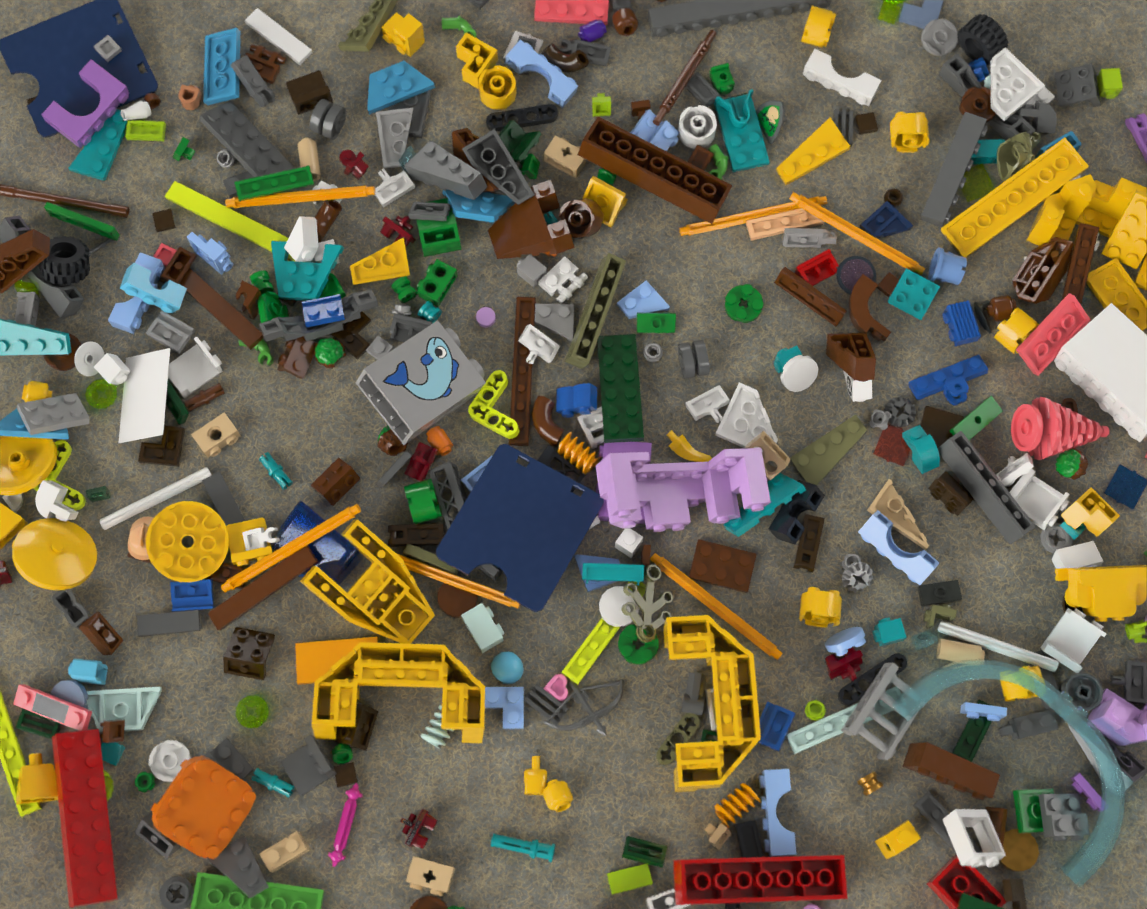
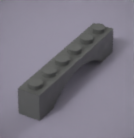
M957 53L943 64L939 75L961 97L970 88L981 89L982 86L975 77L970 65ZM975 102L976 107L982 108L983 104L981 102L979 104ZM996 114L991 121L987 122L1005 140L1022 132L1033 135L1035 131L1023 117L1012 114L1005 121Z
M21 216L5 217L0 225V240L2 243H5L31 229ZM40 264L27 273L60 318L77 313L85 299L74 285H58V283H51L50 280L47 281L41 275Z

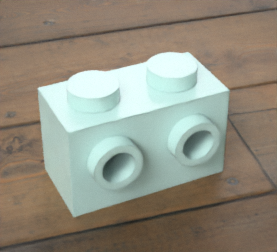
M483 603L461 615L462 620L482 653L503 642L502 635L505 633L499 623L495 625L493 622L494 614L489 606L485 608Z

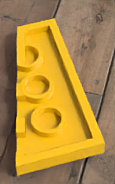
M829 117L776 168V171L785 185H788L848 151L850 145Z

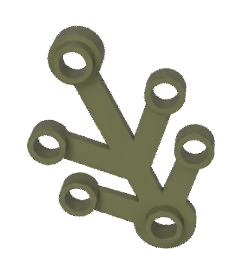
M654 564L644 569V579L646 580L644 599L638 592L636 584L628 583L623 588L624 593L627 596H631L642 611L643 620L636 612V607L632 602L625 603L622 606V612L624 615L631 617L637 626V637L645 643L652 641L655 638L656 629L665 624L666 620L663 619V614L666 617H672L669 611H663L651 623L652 614L662 606L673 601L672 593L665 591L653 603L654 582L661 576L660 568ZM664 595L668 597V601L665 600Z

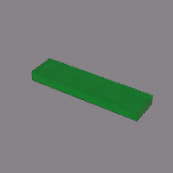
M304 166L235 181L234 184L240 202L313 186L314 181L310 166Z
M49 202L44 206L47 213L53 218L117 241L120 236L115 227Z

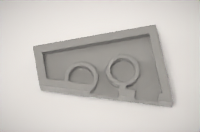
M413 108L376 112L384 169L402 167Z

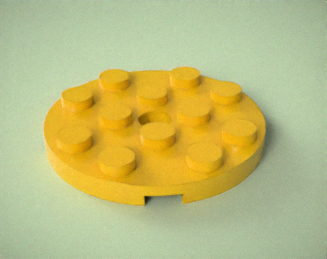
M181 501L164 508L153 518L146 535V550L151 563L162 575L178 582H196L211 576L224 562L229 548L228 530L222 518L209 506L194 501ZM185 536L193 538L194 543L191 547L186 548L182 545V539Z

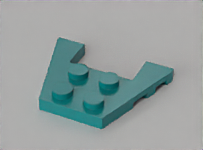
M271 241L278 296L281 299L304 301L319 298L328 282L327 278L331 270L335 268L336 260L339 254H342L344 247L342 245L325 244L322 263L287 261L289 253L284 248L287 242Z

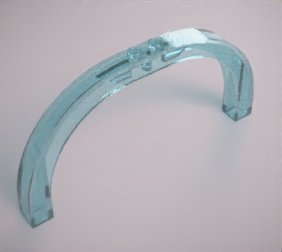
M972 659L953 662L941 666L916 680L891 704L907 721L930 699L944 689L974 679H998L1020 685L1036 694L1083 739L1096 761L1101 778L1102 799L1100 813L1087 841L1060 868L1080 888L1100 868L1111 853L1122 826L1125 806L1124 783L1116 756L1102 733L1087 718L1089 714L1080 705L1076 708L1071 703L1073 698L1064 690L1062 692L1058 691L1037 674L1020 666L997 660Z

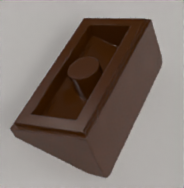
M179 247L161 274L160 282L166 283L168 280L179 284L197 255Z
M96 612L79 626V629L102 655H112L124 641L100 612Z

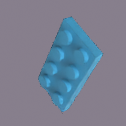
M238 28L205 36L203 102L206 105L239 98L240 79L231 67L234 61L240 59L241 31Z

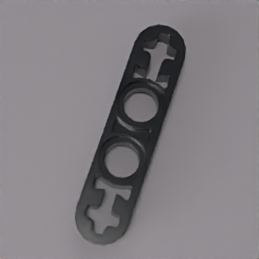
M546 104L495 112L487 116L486 125L490 131L493 129L496 132L502 131L509 123L508 118L510 116L518 118L516 123L521 128L553 123L558 118V109L555 105ZM547 111H551V113H552V116H551V117H549V115L547 114ZM529 113H534L537 117L534 120H528L526 116ZM502 117H505V124H503ZM493 119H496L497 125H493Z
M900 653L893 654L859 676L856 680L844 686L838 692L839 702L849 706L861 699L866 691L859 688V681L862 679L867 680L870 686L876 677L875 671L881 669L884 663H894V658L902 661L900 664L901 668L896 673L902 672L907 667L906 657ZM855 688L857 692L850 697L851 701L848 699L844 700L843 691L849 693Z

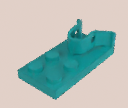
M750 89L747 95L722 99L718 96L715 99L714 106L732 172L765 166L770 163L752 100L753 89Z

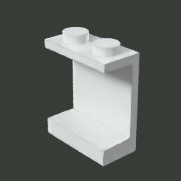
M197 336L194 338L196 345L169 363L168 378L184 399L223 372L220 367L222 364L216 354L212 356L209 353V350H211L205 340L201 342Z
M1068 608L1040 648L1078 674L1083 668L1080 665L1099 637L1101 635L1105 637L1106 633L1102 631L1103 626L1095 620H1092L1090 623L1084 619L1086 615L1075 608L1072 611Z

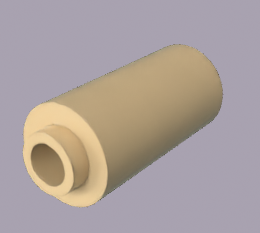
M303 138L297 144L300 167L310 166L313 181H317L321 178L316 141L311 138Z
M941 638L938 641L937 659L975 666L984 661L985 651L982 650L980 645Z

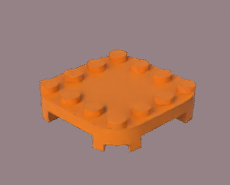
M201 755L189 760L185 759L180 764L181 770L158 804L154 802L152 806V821L154 823L153 826L160 833L195 855L215 859L227 847L250 812L256 799V794L247 782L210 758Z

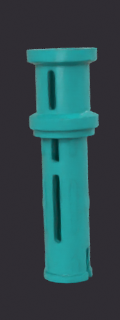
M493 833L491 847L529 854V857L533 859L536 857L543 858L551 863L554 858L556 848L554 843L552 845L544 844L536 839L530 842Z

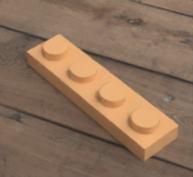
M801 208L746 221V226L752 241L783 234L785 228H810L823 225L825 221Z

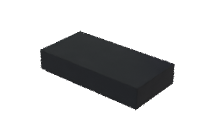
M756 821L734 824L741 857H764Z

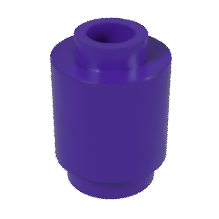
M595 19L581 26L578 35L581 41L593 42L603 37L607 30L601 19Z

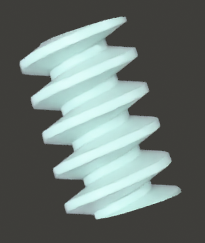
M439 705L438 708L442 712V705ZM435 712L434 716L437 720L430 719L429 722L433 727L426 726L425 730L428 734H421V738L440 749L438 745H446L443 738L450 739L447 731H455V729H441L442 713Z

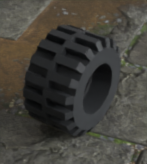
M975 15L959 30V44L965 54L972 60L983 57L986 65H990L991 59L1005 47L1008 48V39L1003 28L997 21L987 15Z
M57 236L53 237L54 239H50L49 256L39 263L41 275L44 276V279L50 280L54 284L58 283V285H71V283L76 284L79 283V280H84L90 271L89 248L87 245L82 243V240L75 239V237Z

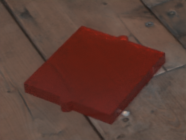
M888 424V428L882 430L873 454L886 459V462H893L904 466L910 452V447L902 438V432L905 431L902 428L898 429Z

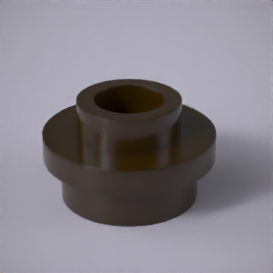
M890 189L884 195V202L888 201L893 207H898L903 201V195L898 189ZM890 197H895L896 201L891 200Z

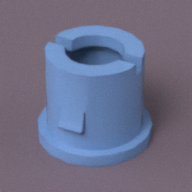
M938 247L930 263L928 280L935 281L937 279L940 282L959 285L965 274L962 268H966L967 258L955 255L950 251L944 252L943 248Z

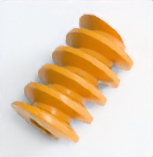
M569 432L560 442L558 454H564V459H570L571 464L577 463L576 468H583L582 473L587 474L598 464L601 456L596 459V451L589 454L590 446L583 449L584 442L582 441L577 444L578 437L576 436L571 439L572 432Z
M745 783L740 784L741 790L738 788L734 789L735 796L731 793L727 795L729 801L723 798L721 800L722 806L719 804L714 805L717 817L728 829L730 828L728 821L736 823L735 815L742 818L741 810L746 813L749 812L747 805L753 808L756 807L753 800L761 803L756 793Z

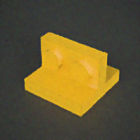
M595 176L590 179L583 198L595 201L604 213L602 223L609 227L613 226L618 213L625 207L628 201L625 198L626 193Z

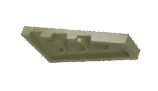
M375 0L369 7V13L364 16L362 15L358 20L360 24L355 30L351 29L347 33L348 38L346 41H341L338 44L341 51L369 52L398 0Z
M855 414L790 457V460L805 482L817 486L834 466L842 460L845 454L865 435L867 429Z

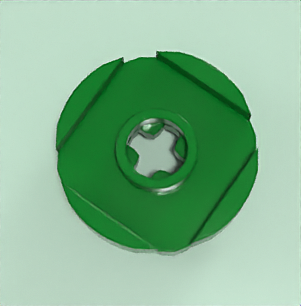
M750 284L732 288L725 298V311L734 321L752 322L759 317L763 308L761 294ZM741 300L748 302L747 308L739 306Z
M635 624L628 625L619 636V652L627 662L634 665H643L657 654L659 647L657 634L652 641L645 643L644 647L641 646L638 650L632 644L633 641L639 639L636 634L637 626Z

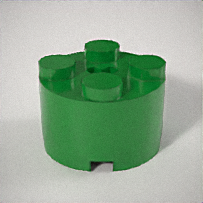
M432 479L404 486L415 524L442 517Z

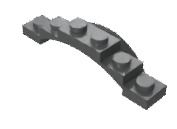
M369 289L360 293H353L341 300L345 320L306 328L304 315L295 317H276L270 321L260 323L259 326L266 341L284 336L286 341L304 336L306 341L343 330V323L361 318V311L377 307L378 303L372 290Z

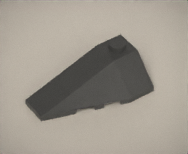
M495 129L462 148L471 165L516 204L519 205L534 196L533 191Z
M1079 717L1068 723L1069 729L1099 778L1113 795L1121 798L1147 774V767L1130 752L1124 754L1116 748L1117 744L1100 738L1101 734L1086 725L1085 721Z

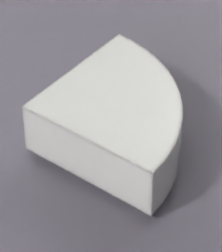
M22 493L4 495L2 497L13 512L16 513L21 508L23 503Z

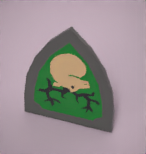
M777 100L768 101L756 110L760 129L770 144H773L777 139L783 122L787 120L784 115L786 112L784 102Z

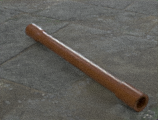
M0 184V196L49 202L128 218L130 211L128 206L88 201Z

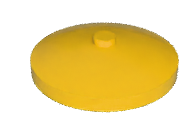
M0 436V495H17L37 487L49 476L57 460V447L53 439Z
M45 518L29 523L18 533L12 549V558L18 572L30 583L49 590H66L79 586L90 577L96 565L97 549L91 536L77 524L70 521H61L57 518Z

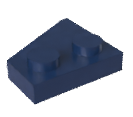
M886 201L859 228L880 239L909 231L913 225Z

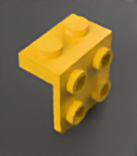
M264 518L247 520L226 526L233 565L237 564V567L249 565V561H259L272 553L269 542H267V547L246 551L242 532L260 527L266 531L267 525Z

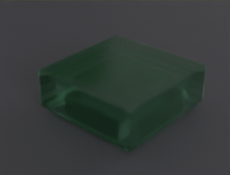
M106 486L85 490L86 497L92 503L110 499L111 497L110 490Z

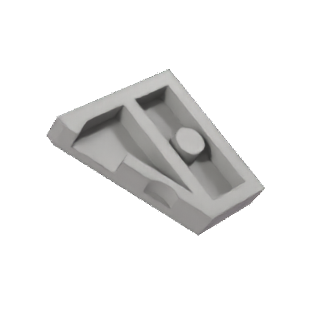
M535 303V324L572 341L574 304Z

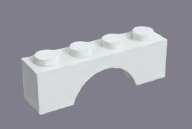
M814 49L803 71V75L808 80L817 81L825 88L834 89L842 96L851 97L857 103L867 106L871 104L882 81L865 72L855 78L843 77L833 69L831 56L817 49Z

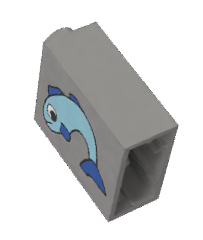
M438 320L364 368L356 381L358 387L403 445L475 397L486 383L483 379L485 374L481 365L473 358L468 360L459 348L461 343L457 334L451 328L444 329Z

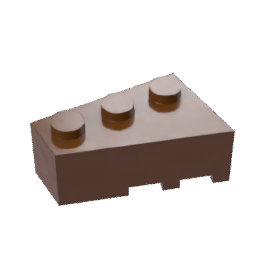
M866 333L827 334L826 355L854 380L861 382L874 380L876 357Z

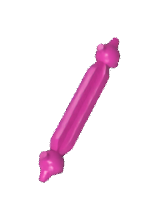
M357 783L345 792L349 799L344 804L334 841L335 850L332 853H328V857L332 860V867H336L338 862L345 860L342 851L346 847L356 812V800L359 797L362 798V793H360Z

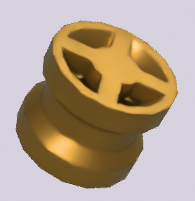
M875 771L857 781L863 787L865 796L883 786L882 782L877 780Z

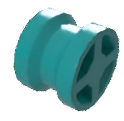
M429 300L420 308L418 316L425 318L426 321L433 324L440 317L442 310L435 308Z

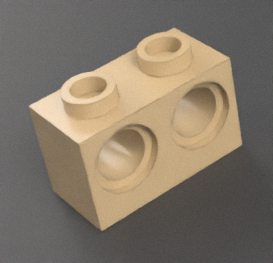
M764 431L745 447H760L763 450L762 456L765 473L770 480L784 470L790 462L787 454ZM768 461L775 462L777 466L769 465Z

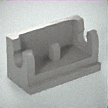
M17 292L16 323L30 324L36 327L40 298L35 292Z

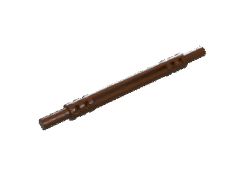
M710 30L704 41L700 42L659 107L660 110L653 120L655 125H659L664 116L670 112L708 52L710 43L716 35L714 30Z

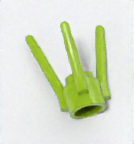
M1144 620L1125 624L1127 638L1129 640L1134 639V643H1147V638H1142L1146 634L1144 626H1147V621L1143 622Z

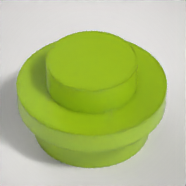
M813 700L807 703L805 714L810 720L818 721L825 716L826 709L822 702Z

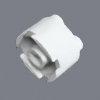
M703 105L686 108L679 120L678 137L680 141L692 149H695L697 144L703 148L710 145L715 137L717 127L714 112Z

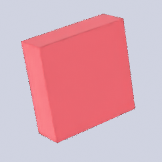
M161 243L153 257L160 259L164 266L167 267L177 250Z

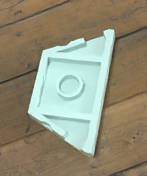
M162 687L87 691L88 699H86V705H88V710L92 711L91 716L101 733H103V726H100V723L117 719L125 720L124 731L143 730L162 692Z

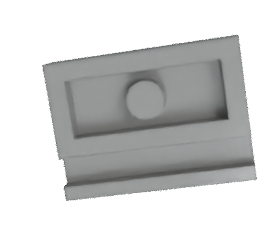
M161 310L158 318L156 317L146 334L180 354L195 330Z

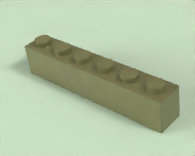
M608 253L601 260L564 362L580 369L589 364L626 260L611 253Z

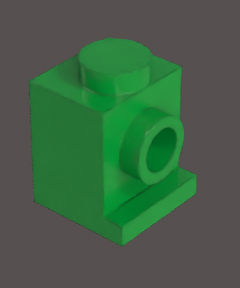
M728 63L710 68L709 77L712 86L719 94L726 95L734 90L735 82Z

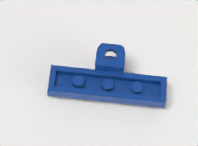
M976 355L909 381L908 386L917 401L944 390L943 393L948 402L955 406L967 401L969 386L966 381L987 374L988 368L980 355Z

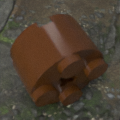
M583 198L566 202L560 209L559 217L560 221L566 220L572 238H583L592 236L599 231L604 220V213L595 201Z

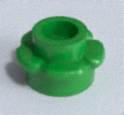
M141 772L135 779V786L138 787L140 792L152 790L155 786V776L152 773Z

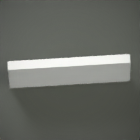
M258 8L245 20L249 27L297 64L301 65L312 54V50Z

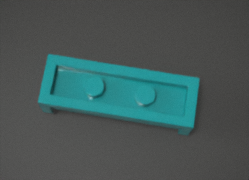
M583 563L582 580H586V584H588V580L637 582V586H639V582L644 581V565Z

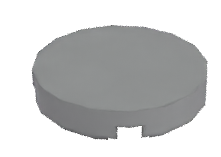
M935 19L924 27L921 33V41L928 53L935 56H943L950 53L956 47L958 32L952 22L946 19Z

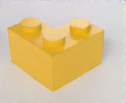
M396 12L382 26L384 40L389 44L393 43L403 55L407 54L411 57L425 43L423 24L409 13L403 18Z
M465 33L456 46L457 58L466 62L462 68L463 81L479 89L481 73L487 68H494L493 66L498 62L497 49Z
M1092 487L1061 514L1065 522L1074 529L1083 523L1088 531L1096 537L1120 516Z

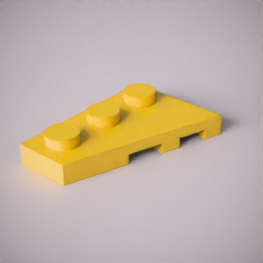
M404 237L350 265L353 285L410 276Z

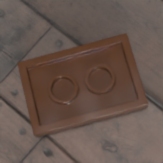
M698 539L689 578L748 593L757 554Z

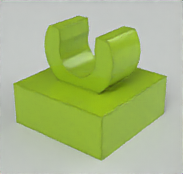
M597 93V97H592V116H611V97H605V93Z

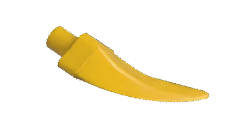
M671 430L666 435L672 442L668 446L678 456L694 462H708L712 459L711 456L695 450L683 434L678 437Z

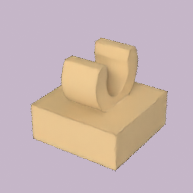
M709 823L705 829L707 834L711 836L708 839L709 842L717 850H720L731 835L729 829L722 823L717 828Z

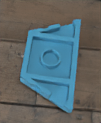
M405 61L370 74L368 113L370 115L434 89V82Z
M443 190V195L447 196L448 204L453 209L455 217L494 223L499 216L507 211V207L515 204L508 196L491 192H482L473 200L454 194L451 190Z
M17 408L0 421V436L69 440L67 428L30 435Z

